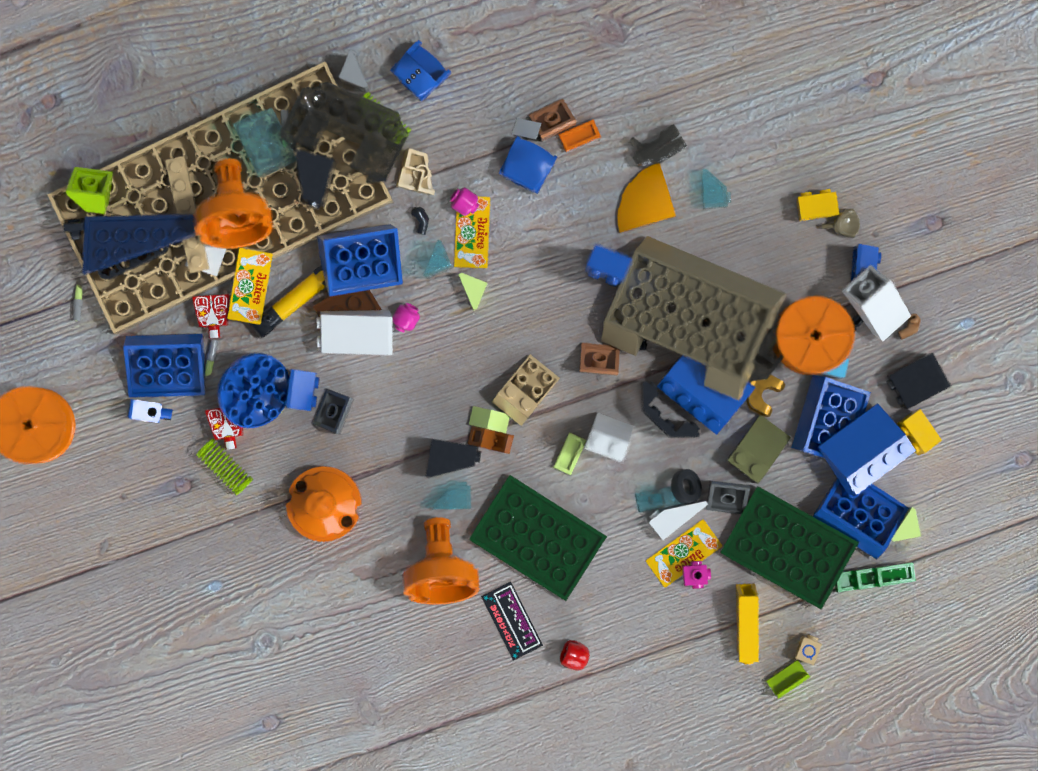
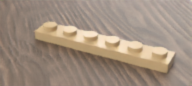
M185 156L165 160L177 214H194L197 208ZM200 235L183 240L190 273L209 270L205 244L200 241Z

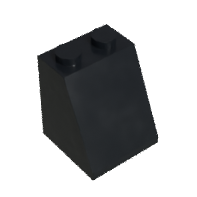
M296 149L295 153L303 200L310 208L318 210L320 207L325 208L337 163L333 158Z
M933 352L887 375L889 380L886 381L891 391L895 390L899 406L905 409H909L951 387Z
M432 439L425 477L430 478L473 467L476 465V462L480 463L482 451H478L476 446Z

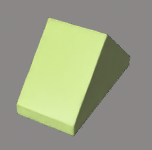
M460 273L459 277L473 310H477L487 283Z
M473 406L469 425L506 433L510 417L506 413Z
M909 507L891 541L895 542L921 536L916 509Z

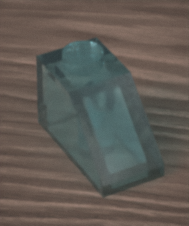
M702 169L703 208H727L728 203H731V193L727 192V187L707 169Z
M455 482V486H451L432 505V510L471 509V485L467 486V482Z
M671 486L635 493L638 512L682 504L674 497Z

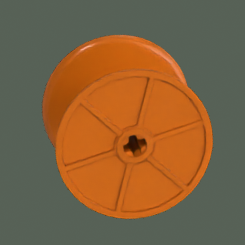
M819 296L806 297L789 305L777 317L772 330V344L778 359L788 369L803 375H816L817 373H825L837 368L849 356L855 337L854 326L847 311L837 302Z
M25 386L12 389L0 397V453L3 456L24 464L46 463L58 458L68 449L74 438L76 424L70 405L61 395L49 389Z

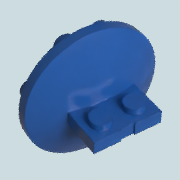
M251 353L235 360L225 370L218 385V404L224 416L235 425L244 428L261 427L276 419L287 404L290 377L286 368L279 360L265 353Z

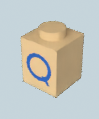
M810 634L807 637L802 636L794 658L814 665L822 646L818 642L819 638Z

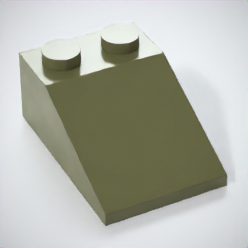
M759 415L726 461L759 484L791 437Z

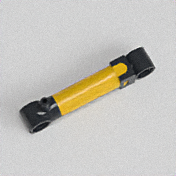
M322 265L264 311L260 325L249 323L261 339L326 287Z

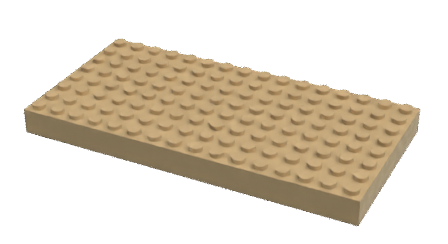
M326 61L100 169L113 172L110 199L105 214L87 212L66 194L68 185L47 194L62 226L65 220L85 217L176 215L177 212L165 160L185 156L197 208L208 198L217 196L218 179L214 169L215 163L223 159H236L241 162L242 166L240 176L244 193L264 199L267 202V208L271 210L272 231L264 240L241 248L272 253V260L317 239L319 235L328 234L393 202ZM281 110H288L290 125L289 144L283 148L280 132ZM296 149L333 158L337 163L325 208L320 207L319 210L310 208L303 200L295 153ZM81 230V237L77 240L71 239V232H65L83 268L84 230ZM183 241L169 245V250L166 254L113 279L105 280L101 278L98 271L86 274V277L113 333L119 334L234 279L239 248H226L217 276L202 271L190 273L189 267L185 266L187 258ZM147 253L137 256V258L144 260L147 257ZM130 260L120 262L121 268H127L130 265ZM115 264L112 268H104L105 270L102 273L109 276L111 270L116 269L117 272L120 270Z

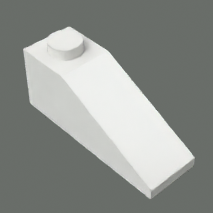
M702 501L664 509L661 512L656 510L649 516L651 520L648 523L660 538L664 540L707 506L708 503Z

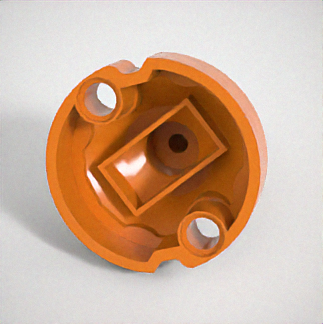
M236 159L218 161L214 166L218 179L217 196L201 203L194 213L196 234L200 235V241L209 246L230 249L250 246L264 240L272 231L271 210L267 208V202L258 196L244 193L240 176L242 171L241 162Z
M327 466L309 469L300 474L289 488V493L292 497L291 501L286 503L288 518L293 527L308 539L320 542L339 539L349 533L359 520L357 508L362 504L360 490L352 477L340 469ZM299 481L306 483V490L304 492H300L296 488ZM344 516L351 517L352 525L350 527H345L342 524Z
M431 518L424 522V530L427 535L426 557L407 568L403 573L404 595L409 596V600L413 602L431 605L451 604L472 598L480 590L478 569H474V564L453 555L449 535L451 522L447 518Z

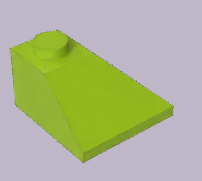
M74 167L66 194L85 211L105 214L110 199L113 172Z

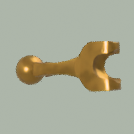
M763 374L757 378L750 377L748 382L756 388L746 399V404L751 411L764 417H770L772 408L763 401L762 393L766 389L781 392L785 388V383L771 374Z

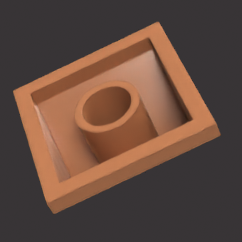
M564 99L529 115L531 121L542 123L538 132L541 142L576 126V119Z
M582 343L579 372L618 376L620 349L611 345Z

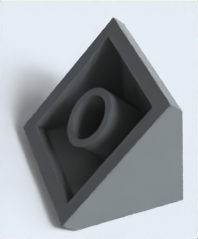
M326 388L313 424L341 435L354 399Z
M710 481L706 510L742 514L747 505L750 485Z

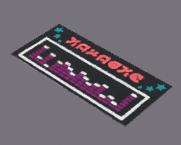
M511 581L481 596L513 661L543 646Z

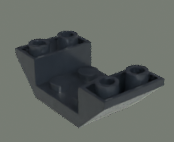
M645 380L641 383V411L668 438H696L701 435L698 432L700 428L693 421H685L675 431L674 428L676 426L669 419L664 420L659 416L661 411L654 405L649 406L659 395L657 392L659 388L651 380L649 382Z

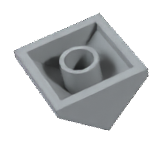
M351 51L346 58L339 79L345 85L365 93L370 92L353 51Z

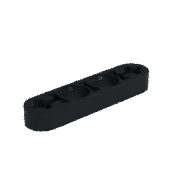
M169 246L163 247L161 252L158 249L152 251L155 254L153 256L151 252L147 253V257L144 260H139L137 257L129 259L130 265L127 268H121L118 263L116 267L120 271L117 272L116 269L110 271L109 276L102 273L105 270L104 268L98 270V274L105 280L113 279L166 254Z

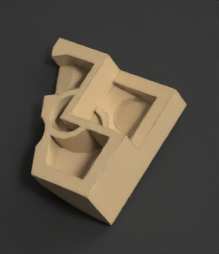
M410 148L405 150L396 187L428 195L435 194L431 182V171L428 168L427 153Z

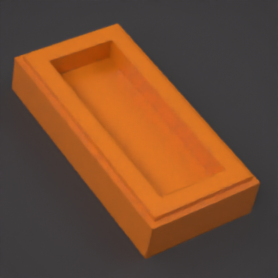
M594 120L558 134L565 152L601 138Z

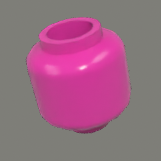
M465 187L457 188L449 200L451 208L463 216H467L469 213L474 214L479 207L477 203L478 196Z
M410 303L399 305L392 316V321L395 324L394 327L400 332H405V330L412 331L420 319L419 309Z

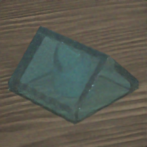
M437 240L423 276L426 279L453 269L440 240Z

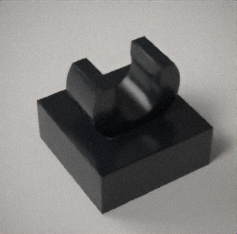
M85 218L65 220L63 224L64 232H71L72 240L80 239L81 230H84Z

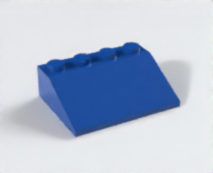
M388 224L317 236L319 256L328 296L403 284L398 228Z
M203 334L126 336L123 348L129 398L200 396L206 394Z
M682 355L657 387L717 435L756 387L747 382L740 401L704 386L707 365Z
M813 375L791 448L824 458L818 446L866 411L871 392L827 377Z
M878 403L818 446V449L845 491L850 495H857L916 451L905 433Z
M836 478L813 517L859 542L857 546L859 549L878 559L886 551L909 508L874 484L869 485L857 495L847 494L838 478Z

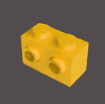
M831 189L820 190V194L812 195V192L800 193L801 197L796 198L799 221L838 216L839 208L836 192H831Z
M921 409L912 411L896 423L908 437L916 450L914 453L917 455L925 454L942 441Z

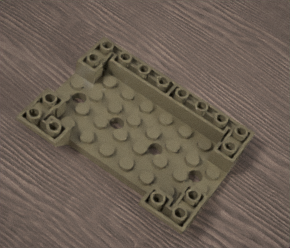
M647 236L635 250L624 280L614 297L604 320L601 341L636 356L644 338L707 365L704 386L740 401L755 366L752 364L767 328H772L786 293ZM640 288L642 296L635 299L633 292L635 289ZM670 303H675L677 306L674 313L667 311ZM709 317L711 325L708 328H703L702 320ZM740 332L746 334V340L742 343L737 341V335Z

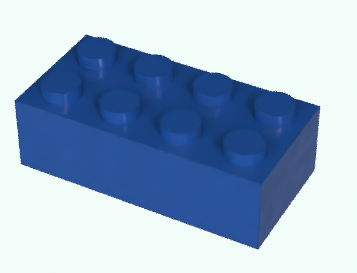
M595 244L585 271L588 272L587 276L596 280L599 277L606 280V284L616 287V285H620L623 282L632 259Z

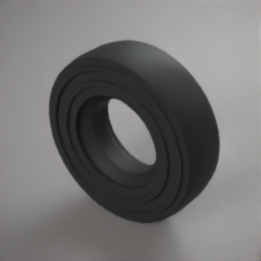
M683 469L673 475L671 489L674 497L680 503L690 504L700 498L702 484L699 476L693 470ZM684 479L687 480L690 485L689 494L686 493L683 488Z

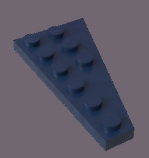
M194 214L85 217L82 273L86 275L197 236Z

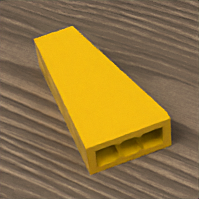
M736 584L739 663L742 662L749 665L759 662V599L755 584Z

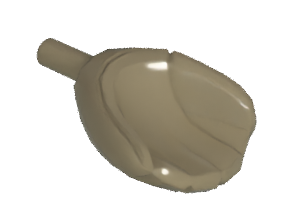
M847 209L835 218L834 223L822 224V229L834 228L836 233L854 238L859 232L860 220L854 209Z

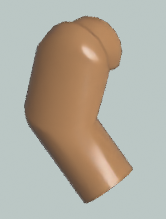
M911 314L907 327L898 331L901 340L918 332L921 320L917 314Z

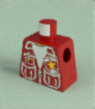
M229 294L193 297L199 327L208 328L209 339L220 338V327L228 326L229 324L228 312L231 295Z
M220 408L205 410L215 440L224 439L225 450L236 449L235 437L244 435V427L237 426L228 420Z

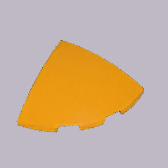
M660 163L651 165L638 173L624 190L617 215L619 233L676 217Z

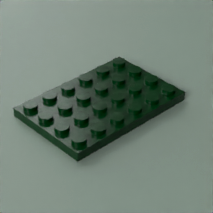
M509 475L469 540L564 601H567L607 536Z
M757 486L720 553L822 610L859 542Z

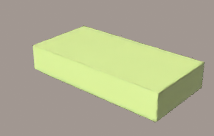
M569 432L554 468L571 475L587 440Z

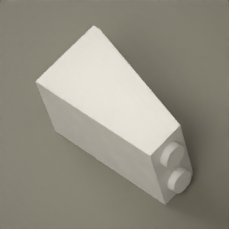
M871 265L842 290L870 331L882 342L911 317L893 283Z
M389 310L320 311V317H317V328H320L321 336H317V347H321L322 353L392 355V315Z
M597 413L584 449L623 462L630 443L633 426Z

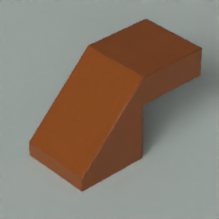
M472 426L468 444L510 454L514 435Z

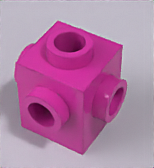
M702 561L690 562L691 565L682 566L685 586L692 585V589L704 588V584H708V580H711V570L707 568L706 564H702ZM696 572H700V576L698 578L694 577V574Z

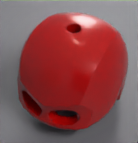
M575 640L567 641L560 654L561 664L568 669L577 671L584 669L590 658V651L587 646Z

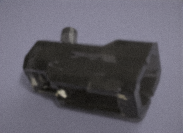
M674 124L661 131L659 138L651 143L646 142L642 144L634 137L628 142L637 149L634 152L633 160L638 167L641 166L642 168L651 163L660 164L686 149L687 145L682 136L679 137L680 133Z

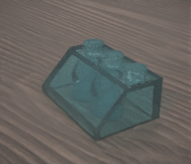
M273 108L250 115L233 124L258 177H265L297 161Z

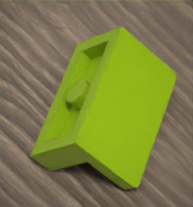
M797 659L767 679L766 682L779 699L806 681L810 676Z

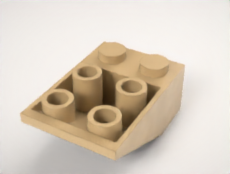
M530 354L496 395L492 403L522 426L560 378Z

